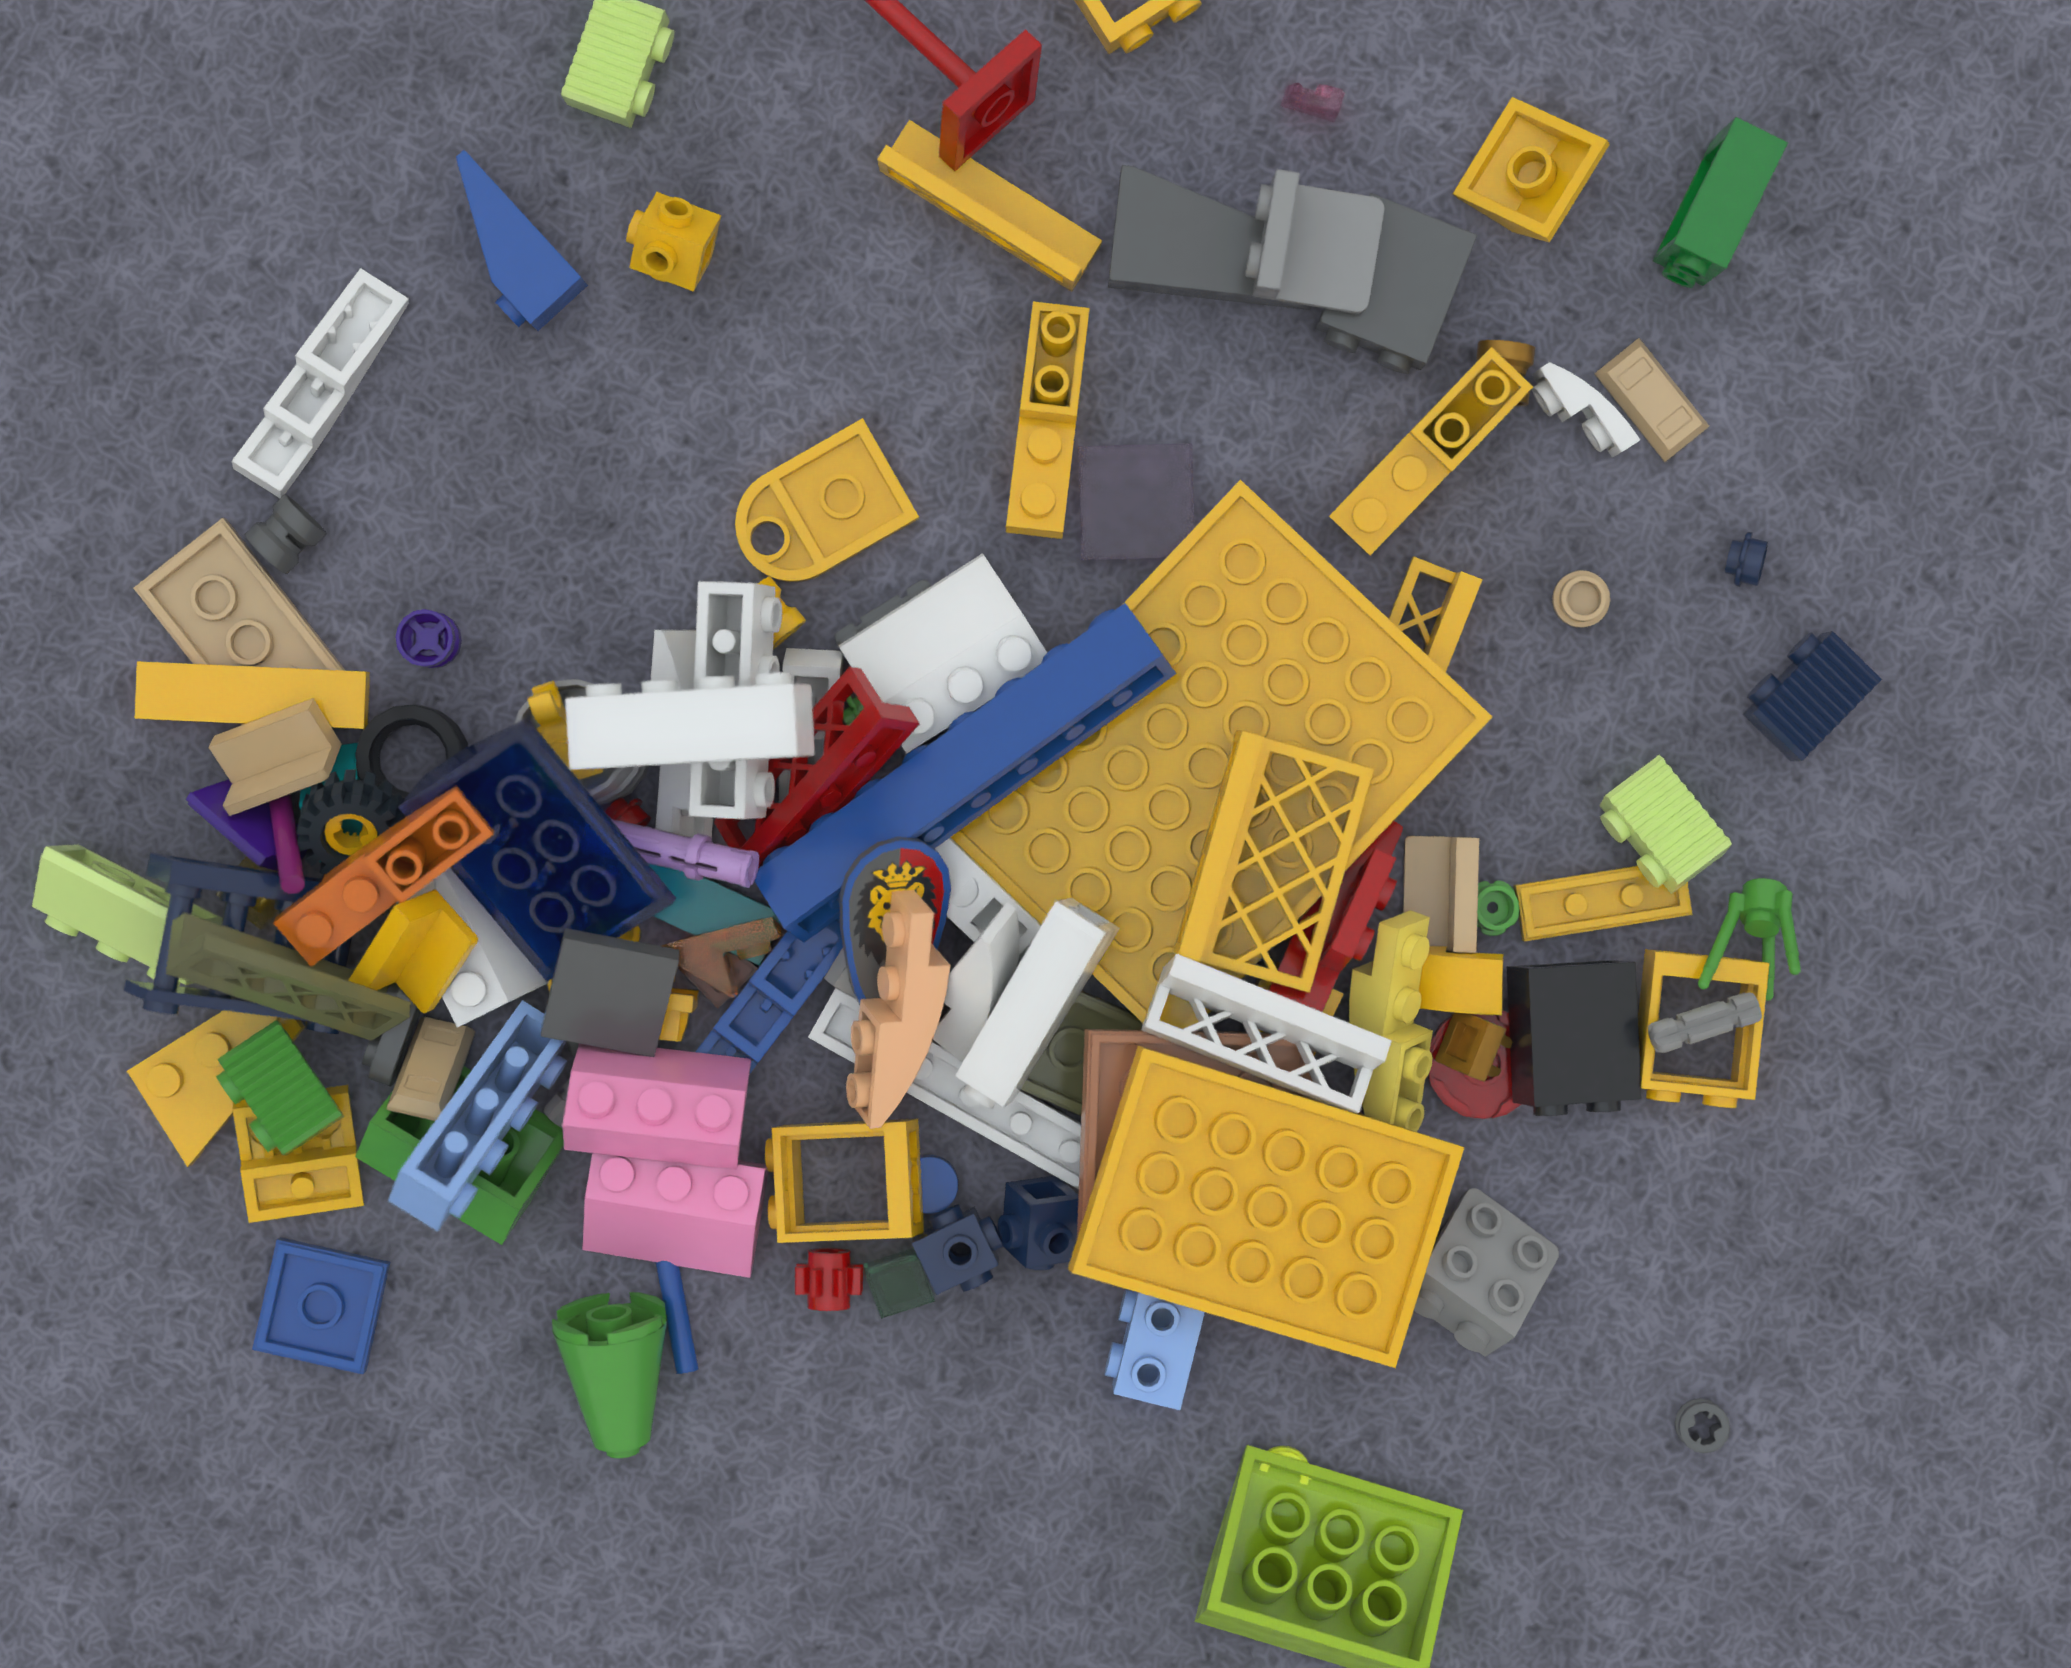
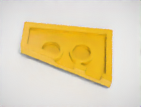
M223 1010L127 1070L187 1167L197 1160L205 1150L204 1148L233 1116V1101L216 1078L218 1074L225 1071L217 1059L275 1020L282 1024L294 1042L305 1028L301 1020Z

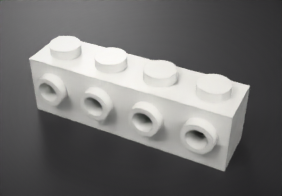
M698 581L694 690L699 689L698 678L734 676V687L755 686V674L780 673L778 658L773 656L774 632L779 631L782 621L781 601L778 597H775L776 587L755 583ZM769 759L691 763L689 816L732 819L766 818V809L772 805L775 794L774 776L771 772H768Z
M791 673L755 674V686L734 687V676L698 678L699 689L678 691L677 680L642 682V693L622 694L621 684L587 685L586 697L566 698L569 768L602 769L815 756L811 684L791 683Z

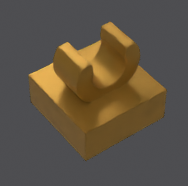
M1453 1013L1435 1061L1485 1082L1487 1076L1497 1077L1501 1073L1502 1069L1492 1065L1499 1046L1511 1048L1513 1042L1508 1036L1504 1035L1506 1028L1472 1014Z

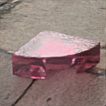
M1293 83L1286 86L1280 106L1335 122L1345 92H1343V89L1319 84L1316 91L1303 88L1300 83Z

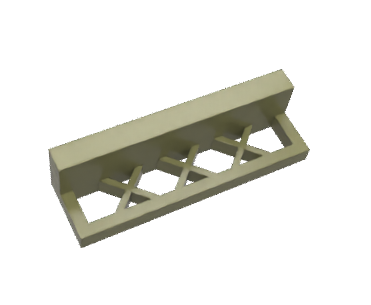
M185 912L172 921L166 974L370 1041L397 1026L410 1016L411 1002L386 994L388 986L374 990L350 982L349 978L354 972L352 969L323 959L311 967L296 950Z

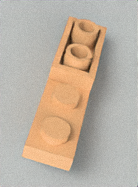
M914 890L892 891L890 912L885 913L882 922L883 939L887 946L885 966L880 967L877 977L880 998L860 999L859 1021H854L851 1027V1044L855 1053L854 1073H850L847 1077L846 1094L849 1105L856 1109L869 1128L882 1127L913 1083L929 1051L946 997L950 964L931 943L934 912Z

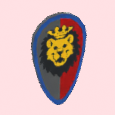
M894 837L877 842L858 855L844 876L839 895L840 930L851 988L859 1005L860 999L880 998L877 977L880 967L885 966L887 946L883 939L882 922L885 913L890 912L892 891L914 890L934 912L931 943L938 949L946 922L951 893L949 869L938 851L920 839Z

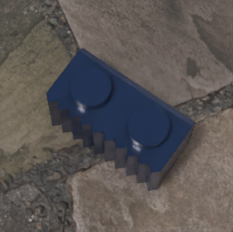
M1833 631L1821 633L1818 638L1812 632L1807 634L1787 654V657L1793 663L1778 679L1770 673L1747 696L1753 704L1743 715L1791 762L1803 761L1882 680Z

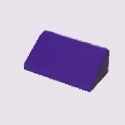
M229 779L189 793L185 800L188 801L187 804L256 865L278 871L269 802L229 816L223 807L232 785ZM307 850L300 851L301 860L305 856Z

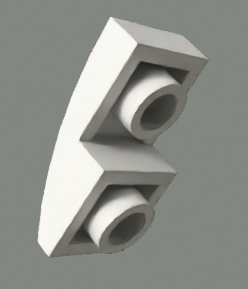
M1550 362L1532 374L1537 382V385L1532 388V392L1543 411L1548 416L1557 413L1560 420L1564 422L1582 410L1587 418L1582 423V428L1597 451L1601 452L1607 449L1611 457H1614L1640 441L1638 435L1620 412L1601 393L1581 378Z

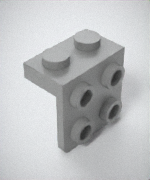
M1276 169L1271 186L1260 185L1255 219L1265 222L1261 243L1251 242L1245 277L1255 278L1252 296L1355 314L1363 312L1370 300L1385 210L1383 202L1376 197L1299 185L1300 173Z
M1476 1188L1469 1189L1461 1196L1434 1244L1414 1311L1423 1317L1434 1319L1453 1333L1460 1345L1468 1350L1479 1352L1486 1357L1515 1338L1559 1257V1251L1552 1242L1485 1193Z

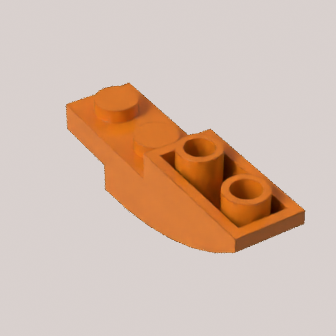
M456 786L393 825L325 874L321 883L277 915L273 924L312 967L395 903L405 902L491 837L494 834V830Z

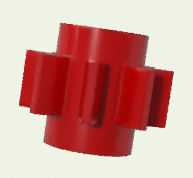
M843 1248L808 1250V1263L796 1264L795 1295H807L808 1309L817 1311L847 1310L850 1308V1295H862L863 1264H851V1250Z

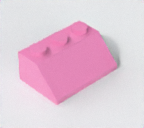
M579 1044L571 1070L563 1120L564 1150L737 1170L751 1059L657 1048L655 1056L649 1057Z
M592 1153L585 1193L582 1250L657 1263L668 1261L675 1266L751 1278L768 1178L767 1167L765 1164L738 1160L737 1170Z

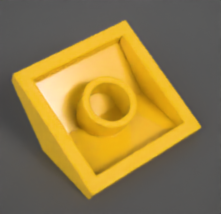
M1511 97L1454 190L1453 195L1514 233L1550 243L1610 144L1607 139Z

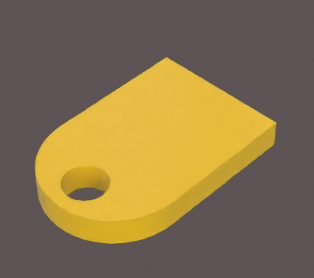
M862 418L755 480L745 491L739 502L736 512L735 529L742 552L759 571L780 581L802 582L824 574L920 518ZM763 523L777 524L783 530L784 544L775 554L763 555L758 553L753 547V532Z

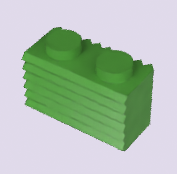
M275 1020L217 1059L225 1070L216 1076L217 1080L235 1105L245 1099L253 1113L257 1116V1119L249 1123V1126L267 1152L278 1147L283 1155H288L344 1117L335 1101L278 1020Z

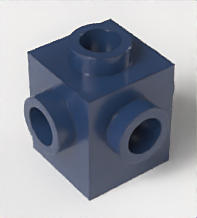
M1056 1176L1006 1182L1003 1215L998 1220V1236L1001 1239L1002 1246L1026 1269L1049 1270L1055 1264L1070 1262L1077 1240L1079 1195Z
M959 1204L949 1207L928 1219L932 1226L931 1228L913 1237L912 1246L936 1295L957 1285H960L963 1292L974 1289L991 1280L994 1276L990 1269L999 1266V1256L996 1250L1003 1246L998 1236V1229L990 1215L981 1219L975 1207L962 1212ZM957 1242H963L971 1250L967 1253L959 1254L951 1246Z

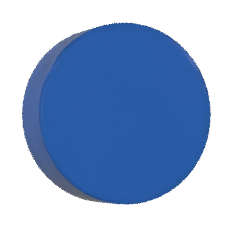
M937 1155L921 1156L923 1213L932 1214L943 1211L956 1197L959 1186L957 1172L953 1165L943 1157Z

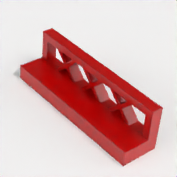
M849 666L812 709L814 736L818 731H825L823 755L815 765L808 764L809 756L769 758L768 772L773 774L775 786L776 779L784 770H791L789 794L781 803H774L773 800L772 805L766 809V818H756L753 835L748 840L745 839L737 825L741 819H715L714 824L729 847L758 852V869L763 866L765 858L771 852L783 846H790L807 834L811 825L818 818L831 812H837L847 805L856 796L859 789L867 784L920 725L910 707L882 702L861 668ZM854 692L864 709L850 725H842L845 701Z

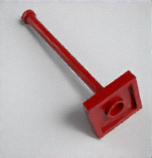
M864 0L958 87L955 92L943 101L939 157L953 171L961 167L1035 101L1042 44L1026 29L980 70L975 72L898 0Z

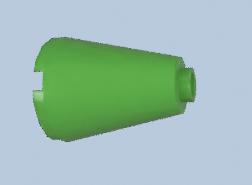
M629 1292L631 1303L608 1305L610 1293L580 1298L557 1310V1320L552 1318V1332L594 1447L606 1452V1455L611 1458L634 1456L639 1453L640 1447L646 1445L651 1438L667 1315L665 1303L656 1296L640 1292Z

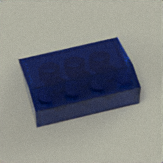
M528 718L464 748L425 774L399 805V809L407 817L456 786L494 830V834L452 865L450 869L546 981L553 978L565 928L618 938L673 904L676 899L674 894Z

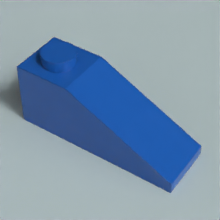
M463 150L456 156L457 164L491 282L503 294L495 302L518 327L527 320L539 331L582 292L588 284L473 158Z

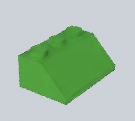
M465 1066L461 1072L454 1094L472 1071ZM391 1092L370 1120L355 1157L396 1181L400 1169L435 1121L387 1110ZM535 1109L520 1132L512 1127L502 1139L503 1142L509 1145L505 1154L490 1175L483 1170L479 1172L472 1182V1185L477 1187L478 1191L464 1214L457 1218L500 1245H503L529 1206L564 1148L563 1128L554 1124L545 1114Z

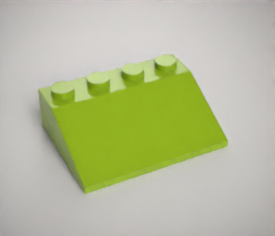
M1246 1445L1208 1565L1194 1622L1347 1668H1429L1463 1510ZM1262 1463L1270 1465L1268 1472L1259 1470ZM1300 1475L1311 1478L1308 1485L1300 1483Z

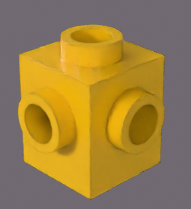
M656 192L646 211L643 212L637 209L631 219L626 236V242L634 245L629 268L650 275L656 280L669 282L694 291L711 261L721 215L692 205L682 198L670 197Z

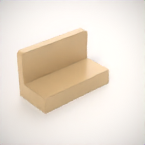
M314 698L213 737L209 749L232 783L223 804L229 816L323 782L329 778L342 743Z
M1407 836L1404 840L1402 913L1411 910L1430 917L1427 932L1430 946H1447V950L1452 952L1476 953L1479 838Z

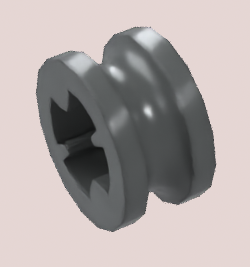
M1699 1398L1688 1401L1681 1406L1675 1419L1677 1435L1687 1447L1695 1452L1704 1454L1715 1452L1725 1444L1729 1437L1730 1424L1727 1415L1718 1405L1710 1400ZM1698 1412H1703L1708 1419H1711L1713 1414L1716 1417V1423L1709 1427L1711 1436L1704 1440L1697 1433L1690 1437L1688 1428L1696 1424L1694 1415Z

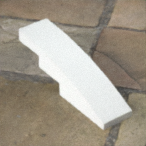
M360 268L295 355V367L263 408L265 417L233 458V469L279 498L286 494L332 428L409 304V298Z

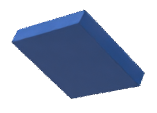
M278 1238L252 1350L364 1374L368 1366L390 1262L286 1238Z

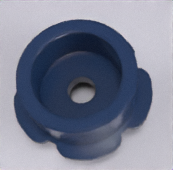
M1747 532L1743 542L1732 540L1725 573L1735 575L1734 584L1738 587L1741 586V583L1758 586L1762 575L1768 541L1752 538L1753 532Z

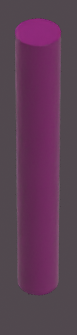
M288 794L269 801L280 886L284 892L295 894L304 888L305 883L292 796Z

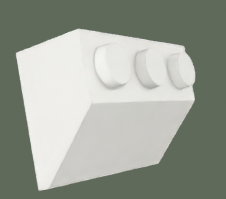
M983 553L838 645L850 666L863 670L882 702L908 706L916 716L920 725L901 745L906 754L948 728L962 714L974 711L992 700L997 690L1004 683L1017 677L1022 678L1042 663V659L1047 654V651Z
M494 821L488 823L494 830V834L409 898L412 899L436 889L478 937V942L442 996L457 1027L467 1024L546 985L550 976L555 971L559 954Z

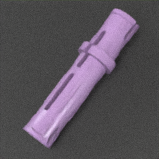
M594 814V817L590 818L585 830L584 846L588 851H598L684 872L685 877L688 879L700 881L703 877H708L750 888V885L754 883L759 867L758 852L713 843L711 837L697 833L691 838L646 826L617 821L598 814Z

